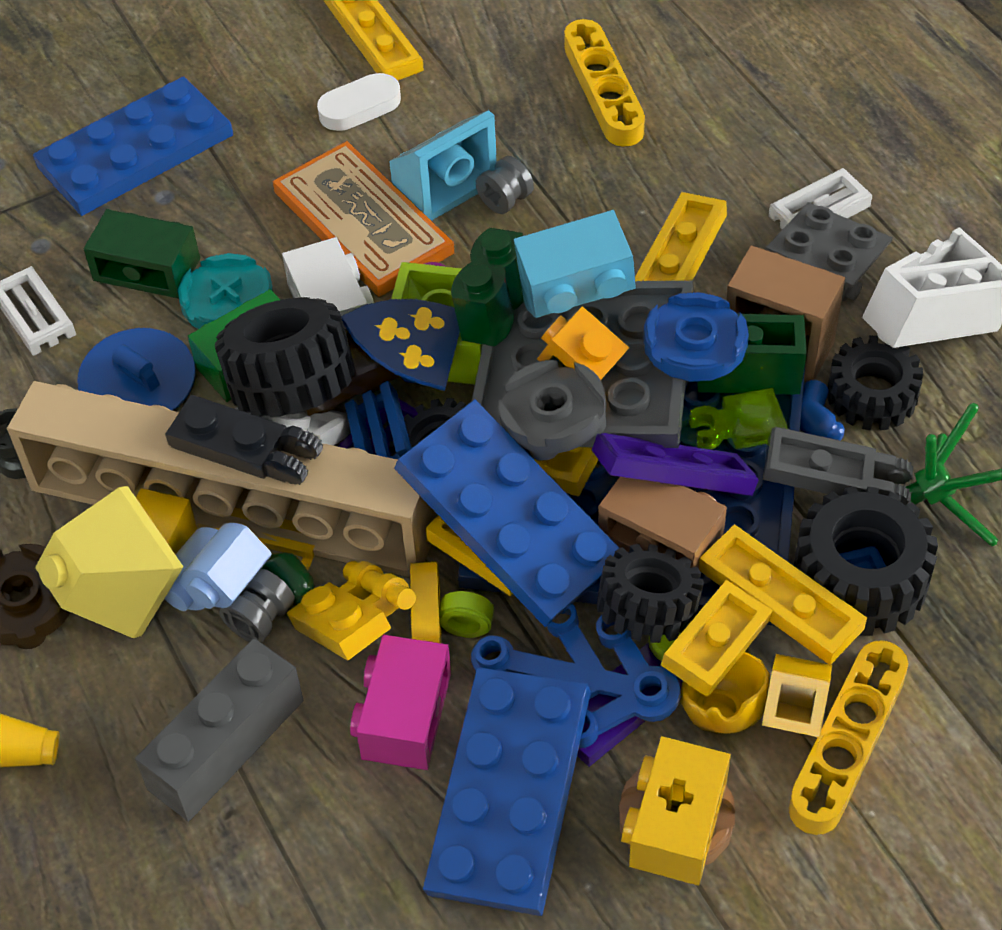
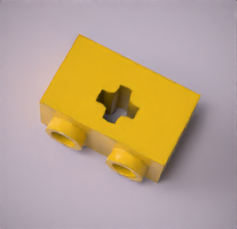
M661 736L655 757L645 755L637 782V790L645 792L640 809L629 808L623 827L621 842L630 844L629 867L697 886L700 885L727 783L731 754ZM671 805L678 806L677 813L670 811Z

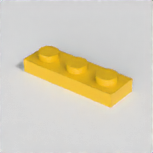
M735 524L699 559L698 569L700 572L720 586L725 580H728L772 609L773 612L769 622L829 665L865 629L866 616Z

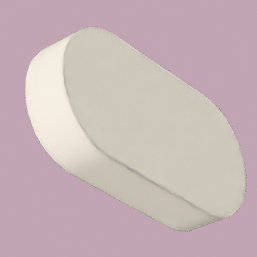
M375 73L331 90L322 95L318 100L319 120L328 129L343 131L389 113L400 104V85L397 79L391 75Z

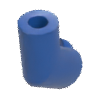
M807 381L803 388L800 430L807 434L841 441L845 428L841 422L836 421V416L824 407L829 392L828 387L821 381Z

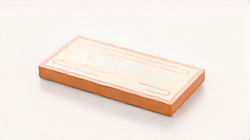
M348 141L273 181L274 193L322 241L337 237L344 254H353L358 266L360 279L378 297L394 289L401 262L417 264L439 263L455 254L454 242Z

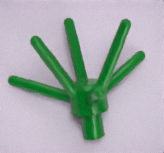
M971 403L956 423L948 438L944 433L939 434L937 438L934 434L927 435L925 468L914 473L917 481L905 488H909V492H911L910 503L912 502L916 505L927 499L931 505H934L940 501L990 546H995L998 543L997 537L954 500L951 495L955 494L956 489L1002 481V469L951 478L944 466L979 409L976 403Z

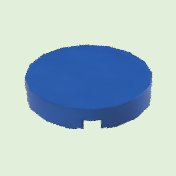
M701 292L680 293L669 297L668 303L662 305L659 309L657 304L649 311L643 329L645 353L653 365L670 377L690 382L711 381L732 372L743 361L749 338L747 322L740 311L738 316L735 311L730 309L728 301L721 297Z

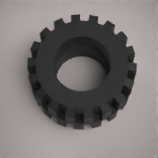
M310 297L288 298L257 306L231 320L216 337L215 350L234 406H237L240 411L251 413L258 417H281L318 407L327 400L341 393L340 390L346 388L352 381L351 377L355 375L354 361L340 311H338L333 303H327L323 299H310Z
M868 486L866 492H858L856 487L844 488L842 496L831 492L823 496L822 505L814 503L809 508L807 519L803 518L800 525L793 564L794 567L867 617L865 629L860 633L861 636H873L874 628H880L884 634L894 631L897 621L906 625L913 619L915 610H921L936 564V552L938 549L937 537L931 536L933 526L928 518H918L920 509L912 502L904 505L900 502L901 495L890 492L888 496L878 493L879 488ZM875 546L887 567L879 569L857 567L842 558L840 553Z

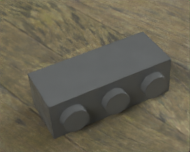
M253 638L135 757L147 790L189 822L304 701L296 667Z

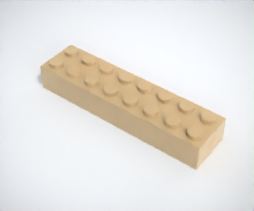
M33 381L7 427L31 491L94 505L118 487L128 486L135 497L140 488L189 499L197 528L210 527L220 529L226 523H239L247 526L259 538L277 541L263 534L266 533L315 545L313 549L315 556L345 563L350 561H368L380 567L384 572L410 577V563L425 562L431 547V543L427 541L426 527L436 518V512L394 469L398 461L397 459L370 454L359 448L346 449L324 444L320 455L316 459L312 458V460L281 451L288 456L292 455L294 458H298L299 461L307 466L306 469L309 471L303 483L294 485L267 476L265 479L171 448L168 445L165 433L179 412L171 411L161 405L148 406L125 401L114 395L106 394L102 396L75 390L64 384L51 385L38 381ZM234 508H240L249 520L230 515ZM284 519L290 520L301 533L279 527Z

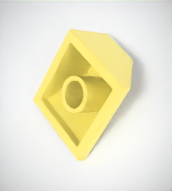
M123 486L118 487L55 531L35 568L43 584L49 588L62 609L131 638H137L145 632L182 571L183 565L130 488Z

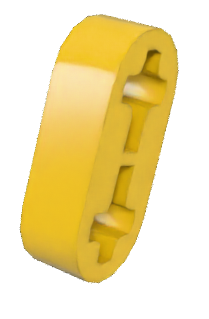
M438 562L410 563V589L416 594V601L411 607L412 639L442 643L441 626L439 623L440 580Z

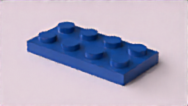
M183 76L33 153L37 168L73 208L83 216L233 136L231 122Z
M476 399L401 456L394 467L402 478L544 627L548 626L601 579L606 558L609 555L614 557L615 550L619 549L603 530Z
M477 667L423 886V891L428 896L543 916L591 694L587 683Z

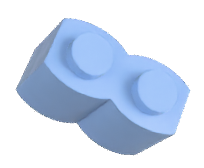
M226 523L219 530L210 527L198 528L176 553L177 558L183 565V569L166 595L165 600L181 611H186L187 609L197 611L213 607L227 608L236 600L271 557L272 553L245 525Z

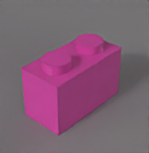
M382 635L378 654H370L366 662L364 687L368 688L365 702L364 704H355L351 718L350 734L358 739L362 760L428 770L451 676L448 644Z

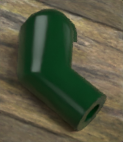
M272 553L271 557L262 567V569L278 576L291 589L295 596L294 606L301 602L307 592L316 588L309 571L299 558L292 553Z

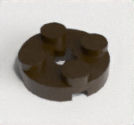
M38 544L19 545L21 551H12L5 555L0 550V644L17 645L25 650L36 648L44 642L47 635L57 630L70 614L69 611L60 607L49 588L43 584L35 568L46 548ZM26 587H31L29 590L30 595L21 601L13 602L9 596V593L13 590L22 592Z

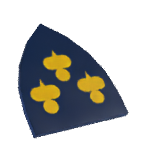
M390 299L366 304L341 316L343 324L353 340L374 361L394 374L401 376L405 382H416L445 391L460 333L454 307L419 299Z

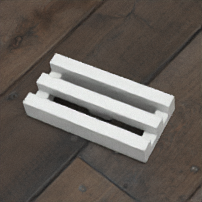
M842 168L770 204L769 217L773 221L779 219L781 221L780 228L783 230L797 215V213L792 214V212L804 207L808 202H813L814 205L829 208L833 213L849 218L871 206L872 194ZM846 186V188L829 196L830 193Z
M32 266L0 281V308L33 356L42 352L40 345L46 342L50 348L59 344L57 337L65 334L67 339L76 335L73 323ZM26 281L29 283L55 320V323L48 325L20 284ZM5 291H12L39 331L35 333L31 331Z

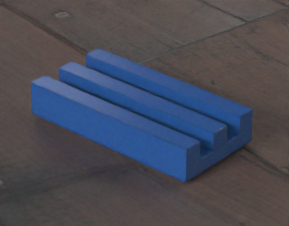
M386 381L379 385L381 390L379 395L375 396L370 390L362 394L364 403L358 405L354 400H351L345 404L354 448H359L373 454L365 420L367 417L376 455L398 460L412 448L397 391L389 381ZM384 407L397 453L393 456H390L388 440L379 412Z

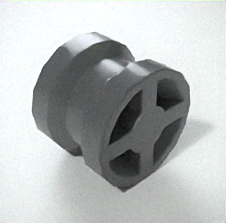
M507 155L497 161L493 171H484L477 177L476 189L482 201L491 210L498 214H505L513 208L516 199H524L533 192L534 182L528 169L521 161Z

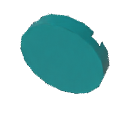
M231 253L210 256L200 261L201 267L191 272L190 268L182 277L178 288L182 314L197 329L241 306L245 301L253 299L269 289L273 291L271 276L265 267L263 269L256 264L255 259L247 255Z

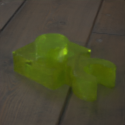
M773 388L723 397L722 410L710 406H700L690 411L689 424L691 428L700 426L711 428L698 431V448L712 449L720 445L723 439L732 438L736 449L767 444L772 428L788 429Z

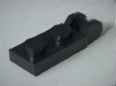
M190 395L165 433L168 445L171 448L265 479L267 476L294 485L303 483L309 470L306 469L307 466L299 461L298 458H294L292 455L288 456L281 451L312 460V458L316 459L320 455L324 445L318 436H315L313 432L310 433L308 430L304 431L302 428L293 425L286 427V425L194 395Z

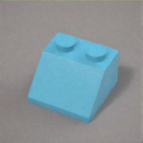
M488 110L464 119L389 161L392 184L431 221L477 195V177L484 171H493L497 163L495 115Z
M614 210L514 239L524 304L527 311L536 318L551 313H562L575 306L602 298H613L623 292L636 289L633 254Z

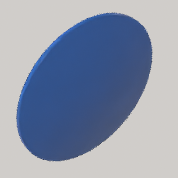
M152 328L128 329L106 337L88 352L79 368L78 390L102 396L106 394L114 395L125 401L148 406L161 405L174 411L185 401L191 392L195 381L196 369L190 350L174 335Z

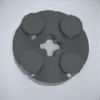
M557 360L540 361L520 369L505 384L506 394L501 401L499 399L498 403L501 425L523 449L528 450L532 458L537 460L552 459L558 453L580 447L597 436V433L601 434L605 430L607 421L603 384L599 377L585 365L574 362L575 369L569 367H558ZM549 402H552L555 406L564 404L561 408L554 411H544L543 406Z

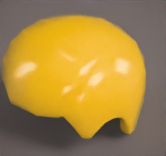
M745 651L709 697H706L683 681L680 703L693 724L700 729L713 733H737L750 728L762 718L768 695L770 673L761 659Z

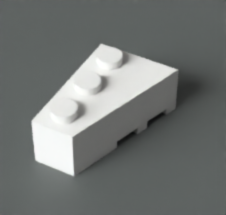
M959 227L952 231L948 240L942 242L937 239L932 242L928 250L923 254L915 251L886 267L862 318L877 332L878 337L883 342L893 348L997 332L1002 325V264Z

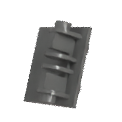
M808 202L770 242L765 250L845 277L842 301H845L847 298L855 301L863 285L859 282L860 278L888 247L893 237L876 231L872 226L859 224L833 213L829 208Z

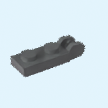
M775 427L771 429L768 438L762 480L825 494L835 492L838 496L843 495L844 488L856 487L858 492H866L867 486L879 488L878 493L888 496L890 492L901 495L900 502L907 505L911 501V492H909V488L907 489L900 484L905 485L906 482H910V479L912 480L913 466L912 462H908V459L904 460L902 457L896 458L893 455L876 452V448Z

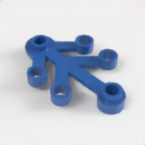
M573 604L561 613L570 615L566 622L557 624L552 621L547 626V629L551 635L560 639L574 663L514 650L512 644L507 639L492 635L480 639L471 652V663L475 673L478 667L587 683L591 690L590 698L598 694L617 697L594 712L587 710L584 722L590 726L586 732L582 733L579 748H586L592 745L598 735L634 716L649 722L664 720L677 708L681 698L680 685L676 676L664 667L649 666L633 639H631L632 632L630 630H626L622 635L619 633L615 635L606 634V629L615 625V622L606 625L601 615L596 622L599 640L606 648L614 649L627 675L605 670L579 628V618ZM496 651L501 652L500 655L493 660L484 659V657L489 653ZM648 687H661V690L656 695L646 696L642 694V691Z

